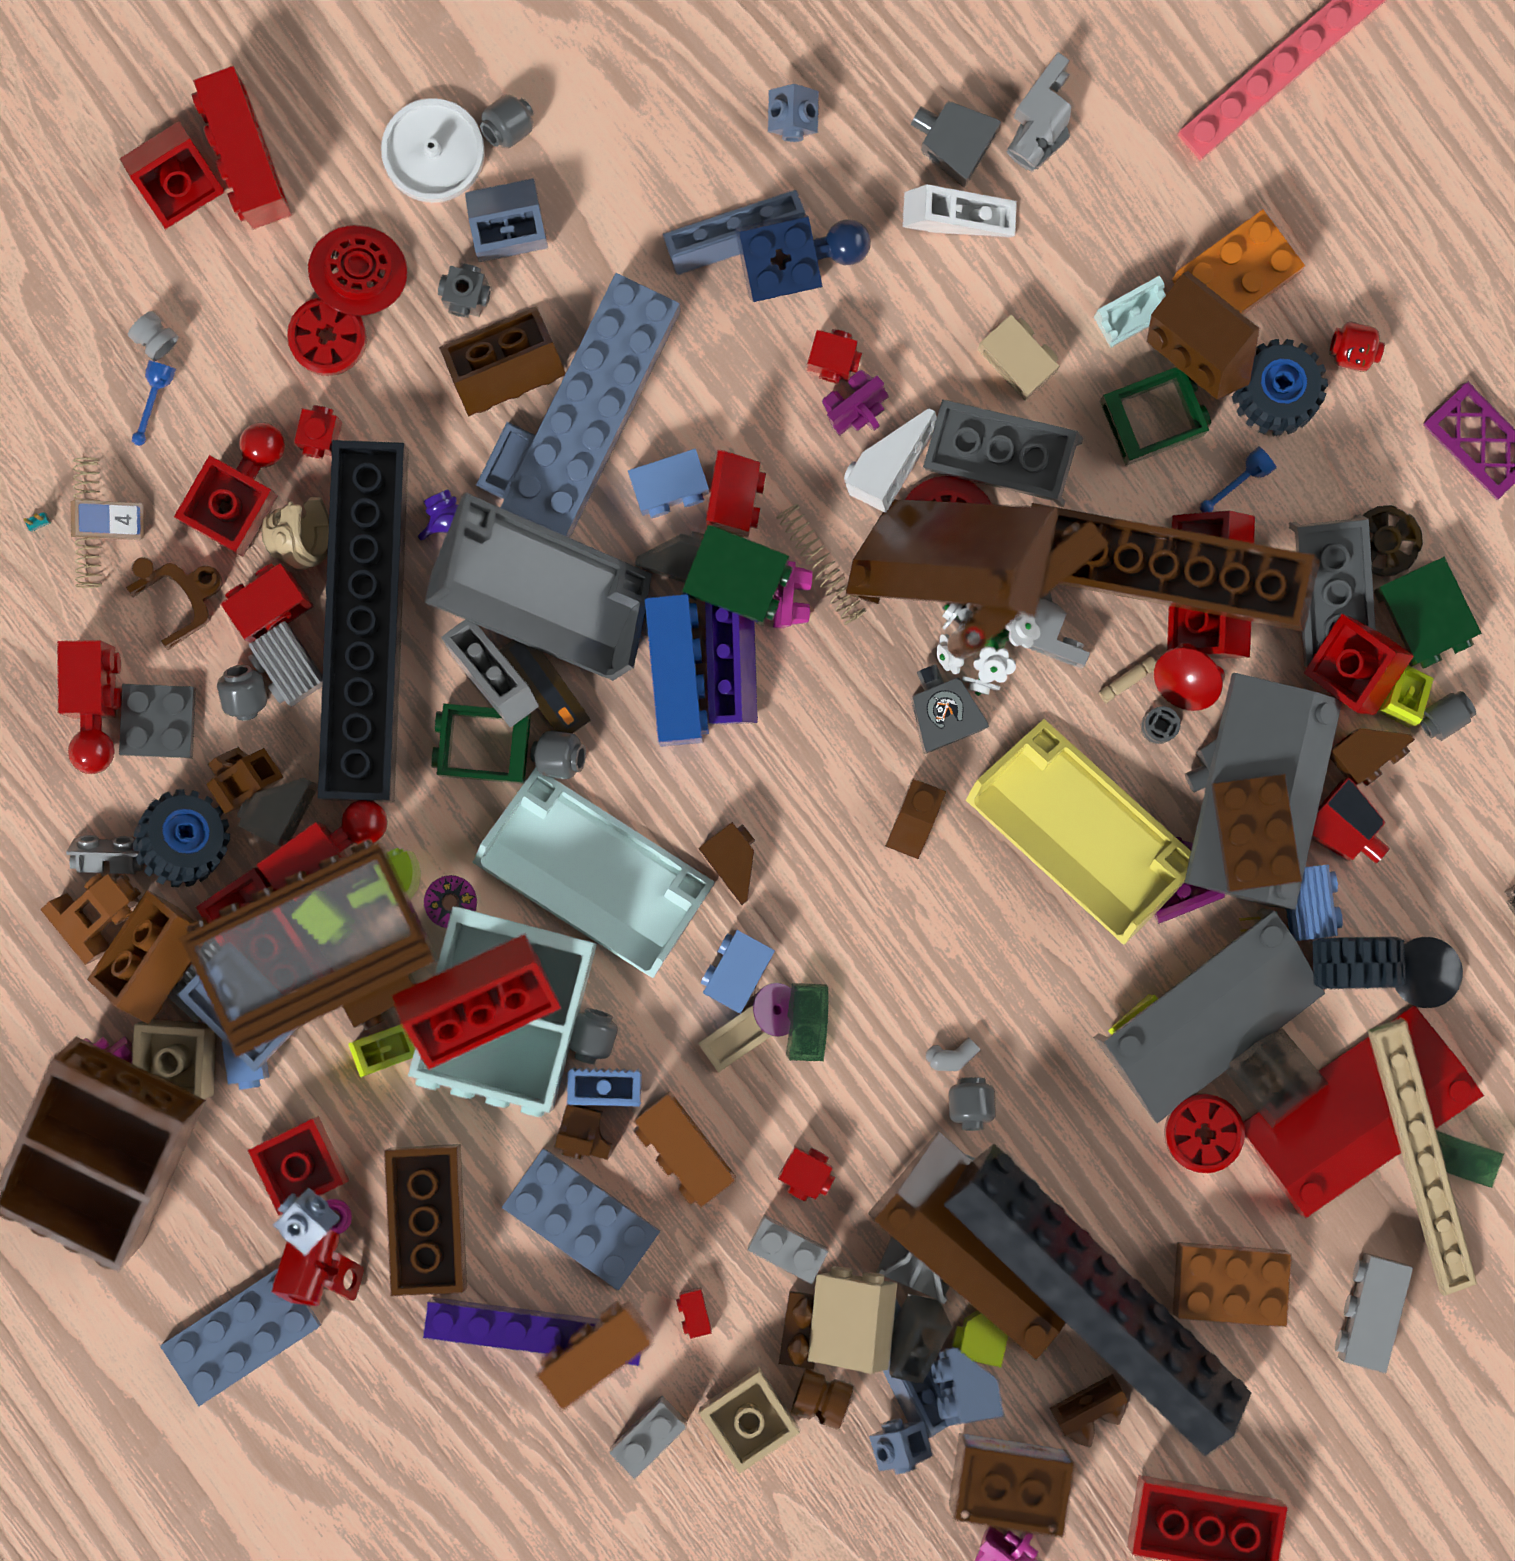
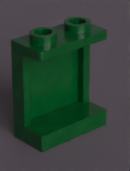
M708 524L682 593L683 595L688 594V597L693 600H702L764 626L766 619L772 621L780 603V600L775 599V595L779 585L787 586L793 567L788 565L789 555Z
M1445 556L1373 590L1378 602L1384 601L1407 651L1414 656L1409 663L1410 666L1420 663L1423 669L1443 660L1440 653L1450 648L1453 649L1455 654L1475 645L1472 638L1482 634Z

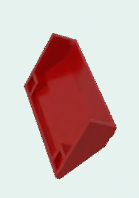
M1411 1006L1391 1021L1402 1018L1407 1023L1435 1129H1437L1478 1101L1484 1094L1464 1065L1416 1006ZM1369 1036L1243 1122L1245 1137L1296 1212L1304 1218L1321 1209L1401 1153Z

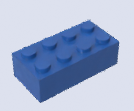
M688 594L645 598L658 743L660 747L703 743L702 735L709 734L707 711H700L699 699L706 698L703 674L696 675L695 664L702 663L700 638L693 639L692 634L693 628H699L696 603L689 602Z

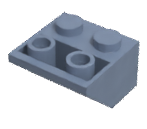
M534 178L465 192L468 219L475 253L479 262L548 249Z
M956 1348L934 1354L935 1361L931 1362V1371L934 1382L940 1385L941 1397L937 1399V1406L940 1418L946 1420V1426L1004 1416L998 1379Z

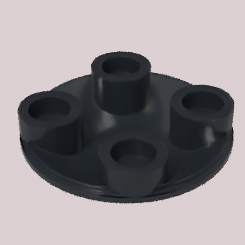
M1419 937L1404 944L1405 984L1395 988L1401 998L1409 1004L1420 1008H1435L1450 1001L1458 992L1463 977L1462 963L1456 951L1448 943L1434 937Z

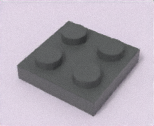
M122 684L119 755L193 758L196 688L191 686Z

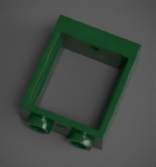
M1177 367L1104 394L1100 399L1101 406L1125 466L1203 437L1209 431L1208 425L1211 424L1210 415L1204 404L1199 405L1194 393L1198 391L1197 383ZM1173 382L1192 429L1140 449L1122 402Z
M443 703V711H437L435 718V732L440 733L439 747H433L431 767L437 768L436 775L449 778L517 784L525 783L531 713L513 725L509 773L450 768L455 716L503 720V718L494 708Z

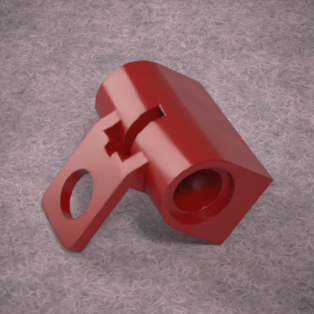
M329 1230L306 1255L287 1241L271 1292L290 1303L308 1306L320 1305L324 1289L331 1290L347 1300L354 1301L363 1278L364 1267L336 1252L340 1235L332 1230ZM350 1269L353 1274L351 1286L346 1289L344 1286V1276Z

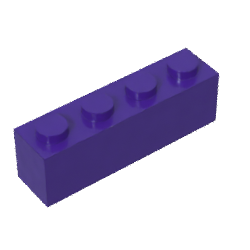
M705 602L709 724L758 723L755 621Z

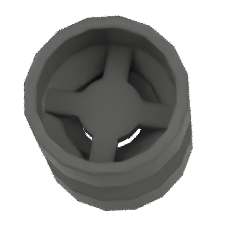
M1165 706L1157 707L1146 713L1142 718L1141 732L1149 742L1164 744L1175 738L1179 733L1181 726L1180 718L1171 708Z

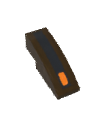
M512 640L499 650L528 685L539 705L538 708L555 731L574 734L591 721L581 704L542 651L516 640Z

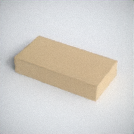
M752 1005L698 1044L719 1073L770 1038L771 1035L766 1034L757 1025Z

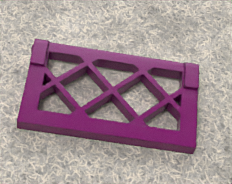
M1467 381L1423 426L1498 500L1515 484V469L1510 473V468H1515V464L1510 463L1511 443L1515 444V429ZM1468 396L1481 409V413H1461V402ZM1456 407V413H1450ZM1445 417H1456L1455 438H1452L1439 425ZM1461 417L1481 418L1480 438H1460ZM1486 418H1490L1506 434L1505 438H1486ZM1460 442L1480 443V463H1476L1460 447ZM1485 443H1505V463H1485ZM1485 468H1505V479L1498 485L1485 472Z

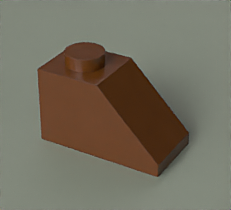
M913 778L910 781L885 847L919 859L946 791Z
M732 822L698 849L739 903L743 905L748 901L754 850L750 845L755 842V839L743 824L737 828Z

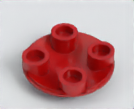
M1182 643L1177 648L1166 651L1156 662L1154 668L1156 687L1160 694L1172 705L1184 710L1199 711L1212 706L1221 695L1225 679L1224 670L1216 665L1205 653L1196 650L1193 645Z

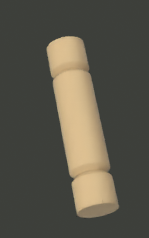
M1152 656L1142 661V664H1138L1110 683L1109 686L1100 690L1098 693L1102 700L1108 703L1115 698V695L1118 696L1146 677L1147 673L1153 672L1156 665Z

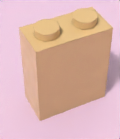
M835 1266L831 1267V1272L817 1274L808 1361L870 1374L889 1370L897 1283L884 1281V1275L879 1273L865 1272L863 1276L852 1275V1269L847 1267Z

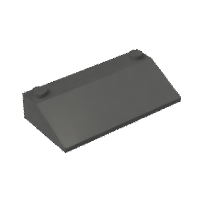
M465 493L462 495L433 567L425 603L614 681L635 666L646 609L645 598H648L652 574Z
M1232 673L1184 883L1269 907L1296 910L1302 882L1228 892L1211 785L1266 776L1286 775L1300 872L1303 879L1342 701L1318 692L1239 673Z
M1265 908L1258 910L1257 914L1261 920L1112 1035L1104 1036L1098 1033L1093 1037L1155 1123L1163 1120L1182 1101L1194 1096L1325 994L1323 989L1314 985L1313 971L1296 940L1275 911Z

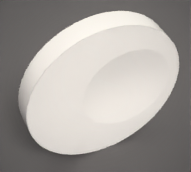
M428 98L406 105L392 117L383 134L381 154L388 176L400 191L419 201L438 203L460 196L474 184L483 167L485 148L477 123L465 109L447 100Z

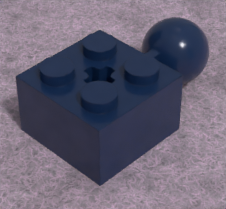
M805 213L735 227L748 296L753 302L821 288L823 286L818 260L831 257L839 264L855 265L867 256L871 247V238L866 227L860 222L850 219L835 223L829 229L827 236L813 239L809 216ZM778 249L787 254L781 265L771 262V258L776 256V250Z

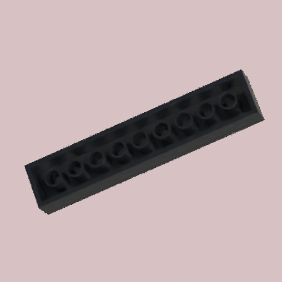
M332 440L318 799L371 800L374 802L395 803L409 449L405 443Z
M993 1144L965 1167L944 1205L1204 1456L1235 1437L1252 1394L1244 1382L1236 1378L1220 1362L1216 1355L1210 1353L1189 1329L1181 1325L1163 1304L1151 1296L1137 1279L1133 1278L1118 1264L1114 1256L1107 1253L1091 1237L1087 1230L1081 1228L1065 1212L1061 1205L1055 1203L1034 1179L1027 1176L1008 1154Z

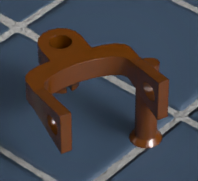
M141 557L136 559L132 565L133 574L141 579L126 587L132 597H135L161 578L168 577L183 589L194 611L192 623L161 640L164 647L169 650L207 625L209 622V612L204 601L220 591L222 578L220 573L211 566L198 567L189 575H186L180 567L173 563H167L154 571L153 563L148 558ZM204 576H212V580L209 583H201Z

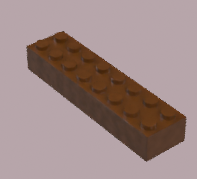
M1037 503L1031 504L1032 507H1052L1058 509L1053 538L1075 522L1081 527L1091 521L1109 543L1059 583V585L1305 632L1320 560L1315 555ZM1051 542V548L1056 546L1053 542Z

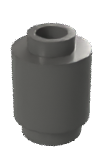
M1464 692L1450 693L1425 709L1420 724L1424 732L1431 739L1436 737L1438 740L1443 741L1471 723V718L1476 715V709Z

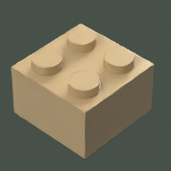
M152 1019L147 1024L141 1021L134 1024L132 1064L203 1099H207L214 1095L217 1034L206 1023Z
M757 1367L699 1407L700 1416L739 1474L800 1433L798 1424L760 1367Z

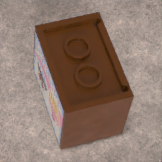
M959 1433L949 1498V1508L954 1521L1064 1538L1075 1463L1064 1449ZM963 1512H968V1517L963 1518Z

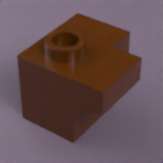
M237 747L215 757L208 763L216 777L210 780L206 786L224 813L227 814L260 798L284 777L265 748L248 755Z
M566 1104L554 1148L563 1150L562 1155L583 1160V1156H594L608 1160L613 1144L606 1141L600 1132V1121L603 1112L579 1105Z

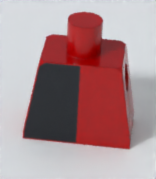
M1350 778L1342 779L1319 805L1311 839L1347 861L1353 860L1362 852L1377 864L1390 849L1376 836L1377 832L1386 823L1385 820Z

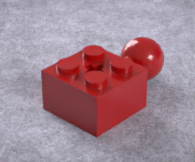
M266 422L254 423L243 431L239 440V449L243 458L236 469L211 455L208 456L174 515V518L242 557L262 525L264 517L268 514L278 497L273 490L255 481L260 469L276 464L282 458L285 451V440L282 433L277 427ZM231 501L232 509L223 514L224 511L220 508V504Z
M101 640L57 641L58 714L73 719H80V732L75 734L69 743L68 757L71 764L78 771L85 774H97L110 766L115 754L111 738L102 731V718H116V709H121V690L116 688V674L121 672V656L119 652L115 651L114 646Z
M355 801L345 809L341 820L342 826L331 833L325 824L315 822L258 863L257 866L274 890L278 891L287 886L285 879L304 870L307 876L320 870L318 863L337 854L340 860L348 857L344 850L354 843L359 844L368 839H371L373 844L379 841L387 830V815L384 809L374 801ZM317 888L291 901L296 902L299 900V902H302L314 891H317Z

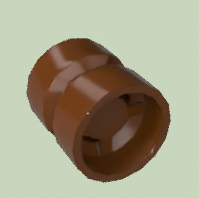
M806 1368L792 1404L791 1414L808 1420L817 1416L820 1424L839 1430L846 1415L854 1385L838 1379H834L830 1383L826 1382L824 1374Z

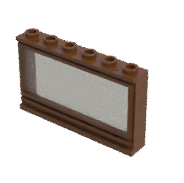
M371 839L351 847L353 855L340 860L338 854L318 863L320 870L307 876L304 870L285 879L287 886L274 892L272 886L253 894L254 902L242 908L239 902L218 911L221 918L209 924L206 918H203L185 927L188 934L180 937V942L184 945L233 1048L235 1057L439 960L383 842L373 844Z

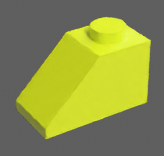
M976 1310L964 1318L962 1327L956 1326L952 1347L958 1348L960 1352L974 1362L1001 1368L1008 1336L981 1312Z

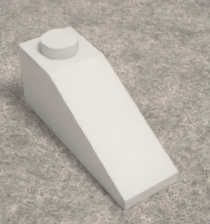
M926 184L904 192L903 227L932 233L1013 237L1015 236L1017 201Z
M928 408L862 452L858 461H853L849 465L844 476L849 495L886 513L933 434L937 420L935 411Z

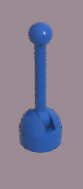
M152 360L148 361L145 377L151 385V391L138 431L132 435V442L135 445L141 446L146 442L144 433L158 389L165 388L171 384L176 372L175 368Z
M1260 446L1253 450L1246 458V471L1212 499L1202 501L1200 504L1201 512H1212L1215 504L1248 477L1262 478L1274 471L1277 467L1269 455Z

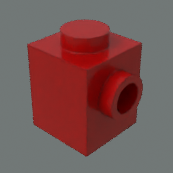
M832 329L831 333L816 330L807 363V370L819 373V378L827 382L838 384L840 379L848 381L850 372L857 373L862 352L856 351L858 341L852 339V334L842 330Z
M313 405L312 410L302 408L294 443L300 450H303V455L317 459H323L324 455L332 456V440H339L342 421L337 415H333V409Z
M794 1145L778 1175V1180L789 1185L788 1193L806 1202L808 1197L816 1200L820 1193L826 1196L835 1180V1176L830 1174L833 1167L827 1163L830 1158L829 1156L812 1147L806 1152Z

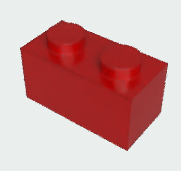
M702 1288L680 1292V1298L676 1299L678 1311L684 1313L685 1320L681 1321L684 1334H689L690 1339L712 1334Z

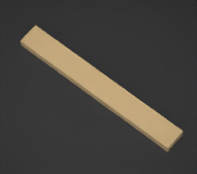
M1400 1018L1368 1029L1439 1292L1446 1296L1477 1284L1407 1023L1404 1019Z

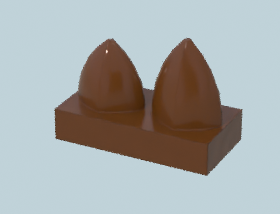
M789 1291L779 1364L807 1369L815 1368V1362L808 1361L815 1295Z
M1111 1374L1050 1407V1410L1064 1436H1068L1080 1445L1091 1447L1095 1434L1094 1421L1101 1418L1105 1422L1120 1425L1125 1411V1404L1128 1403V1400L1117 1380Z

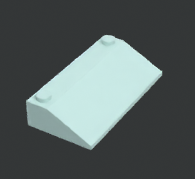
M536 767L482 841L473 861L475 865L651 978L655 977L715 884L713 880L554 778L542 776Z

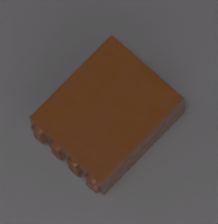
M76 1036L51 1058L0 1177V1217L25 1225L34 1234L41 1237H49L63 1244V1247L68 1251L81 1253L95 1260L102 1268L114 1269L119 1272L142 1246L206 1100Z

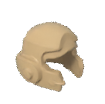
M311 497L303 504L306 511L305 517L301 516L302 507L294 505L293 502H288L287 506L275 509L271 514L264 517L261 529L262 541L266 550L274 559L279 558L296 569H309L325 560L328 554L329 515L320 497Z

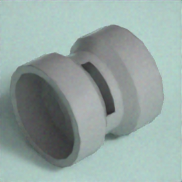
M149 311L141 316L128 332V336L136 344L145 346V353L153 361L164 357L178 341V335L171 328H164L161 324V318L154 311Z

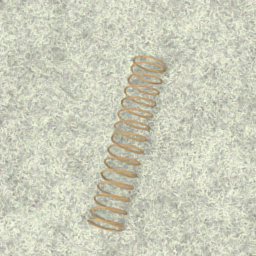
M75 458V459H73L72 461H74V462H76V463H81V464L76 465V466L73 467V470H74V471L81 473V474L75 475V476L73 477V479L76 480V481H79V482H83V483H78V484H76V485L73 486L74 489H76V490H78V491H83V492L76 493L73 497H74L75 499H78V500H87V499L77 498V497H75V496H76V495H79V494H83V493H99L100 491L81 490V489L75 488V486L81 485V484L100 483V482H99V481H83V480L75 479V477H76V476H80V475H86V474H99V472H84V471L76 470V469H74V468H76V467H78V466H83V465H99V463H96V462L99 461V459H97V458ZM91 459V460H97V461H75V460ZM83 537V539H79L74 542L78 546L85 547L77 549L75 553L77 555L86 556L75 560L77 564L85 565L83 567L77 568L75 571L79 574L86 575L75 579L76 582L82 583L76 584V587L97 588L102 586L101 583H87L77 580L84 577L102 576V574H89L77 571L82 568L102 566L83 564L77 562L81 559L102 557L77 553V551L79 550L101 548V546H86L76 543L82 540L101 538ZM80 585H98V586H80Z
M799 504L793 505L792 507L788 508L780 515H778L776 519L784 517L780 525H786L793 522L787 527L785 533H791L793 531H796L792 535L790 539L791 541H795L802 538L796 544L795 548L799 549L807 546L801 552L800 555L803 557L812 554L806 560L805 564H811L818 561L811 568V571L816 572L821 569L823 570L816 576L815 580H820L829 576L821 584V588H825L827 586L834 584L826 592L827 596L839 592L835 597H833L831 603H837L845 599L842 603H840L837 606L836 611H841L850 607L841 616V619H846L848 617L855 615L854 617H852L844 623V625H847L850 622L857 619L858 617H860L861 615H863L867 610L863 608L849 616L843 617L850 609L857 605L860 602V600L837 610L845 601L852 597L850 595H847L844 598L832 602L839 594H841L844 590L847 589V586L830 594L827 593L839 582L845 579V577H842L828 585L822 586L828 579H830L833 575L840 571V569H837L834 572L825 575L821 578H817L828 567L834 564L835 561L819 569L813 570V568L817 564H819L822 560H824L827 556L830 555V553H828L812 562L807 563L808 560L821 549H823L825 545L810 553L802 555L803 552H805L811 545L818 541L820 537L803 546L797 547L806 537L812 534L815 530H812L807 534L800 536L796 539H792L800 530H802L805 526H807L810 523L807 522L806 524L787 532V530L795 522H797L799 519L805 516V514H803L787 523L782 524V522L789 515H791L794 511L800 508V506H798Z

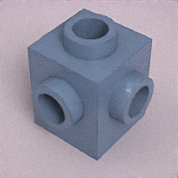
M797 84L770 89L768 132L781 135L782 140L787 142L803 141V136L818 133L819 91Z
M308 1188L299 1198L292 1194L278 1208L283 1215L273 1226L280 1231L286 1241L292 1243L306 1255L340 1217L328 1207L326 1201L321 1196L316 1195Z
M901 1418L893 1419L882 1423V1430L869 1436L879 1471L894 1469L895 1474L907 1473L916 1469V1464L933 1456L923 1421L903 1423Z

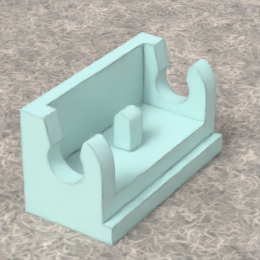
M1160 275L1097 310L1094 319L1110 347L1149 327L1152 312L1166 296L1163 290L1165 284Z

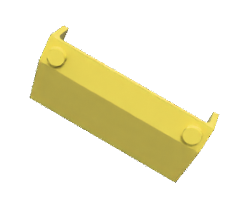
M1045 719L979 777L966 798V801L1123 945L1184 884L1191 851Z

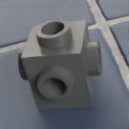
M461 263L460 268L450 266L448 275L443 274L441 276L438 295L442 296L441 300L444 307L449 309L448 312L450 314L463 318H469V315L480 317L482 306L487 307L491 295V286H488L485 274L480 273V268ZM459 283L469 285V289L466 292L461 293L457 291Z

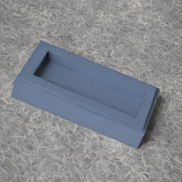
M507 422L476 486L499 498L505 499L536 435Z

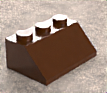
M1187 271L1180 276L1152 312L1147 343L1218 400L1250 384L1260 328Z
M537 306L439 347L468 417L476 413L486 412L491 407L509 399L519 398L524 393L542 385L552 384L566 374Z

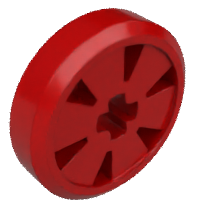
M317 297L305 302L295 311L289 322L287 339L293 356L302 367L317 375L334 376L348 371L357 364L366 348L367 332L361 316L341 313ZM328 328H333L332 333L336 336V339L334 341L328 340L326 345L321 344L323 340L318 336L320 331L327 332Z
M1203 1093L1195 1094L1185 1099L1168 1115L1164 1127V1138L1169 1153L1181 1166L1197 1173H1214L1231 1165L1239 1156L1245 1140V1129L1239 1112L1231 1103L1219 1096ZM1207 1123V1128L1213 1130L1214 1135L1213 1138H1207L1208 1143L1202 1144L1201 1138L1195 1136L1196 1128L1201 1129V1124Z

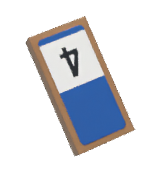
M92 500L70 501L71 537L141 540L144 538L143 503Z

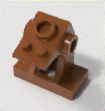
M99 873L84 885L87 891L75 902L66 893L50 900L40 909L85 965L102 957L110 946L101 935V931L111 921L118 925L133 913L130 908L136 906L140 901L137 897L141 895V892L138 888H133L129 882V877L125 873L121 876L118 874H106L103 876L102 873ZM90 902L101 914V917L93 924L83 913V909Z

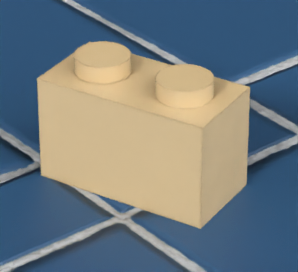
M1011 314L980 342L977 350L1026 401L1057 372L1059 365L1056 363L1058 357L1046 344L1040 346L1032 337L1034 331L1022 318L1016 320Z

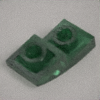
M792 983L787 1013L791 1023L786 1056L791 1061H824L828 1026L829 997L827 984Z
M1435 1129L1447 1173L1493 1188L1505 1154Z

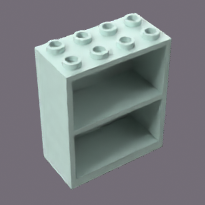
M453 907L435 975L525 933L542 964L561 1009L428 1070L415 1048L408 1076L417 1078L415 1085L436 1090V1088H440V1085L451 1087L450 1094L462 1098L471 1099L475 1097V1094L487 1097L485 1103L501 1108H506L510 1103L522 1106L520 1112L541 1118L545 1112L550 1113L554 1110L570 1049L569 1043L577 1014L580 1012L597 943L472 910Z

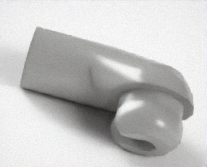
M968 1037L956 1050H943L939 1045L930 1047L926 1052V1059L930 1062V1066L937 1071H959L981 1049Z

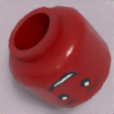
M1349 321L1342 328L1337 327L1330 343L1329 355L1334 356V362L1339 367L1366 372L1371 368L1373 362L1380 363L1385 343L1379 342L1380 335L1375 327Z

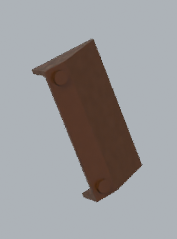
M894 499L887 512L881 514L853 558L846 594L872 604H879L880 598L1001 607L1036 618L1058 509L1052 507Z
M938 1131L868 1214L873 1221L1037 1360L1061 1332L1066 1322L944 1205L965 1167L972 1160Z

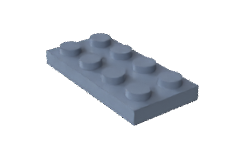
M545 1148L542 1149L501 1207L618 1291L661 1231Z
M278 1268L160 1346L198 1406H201L321 1326L310 1306L290 1303L271 1292Z

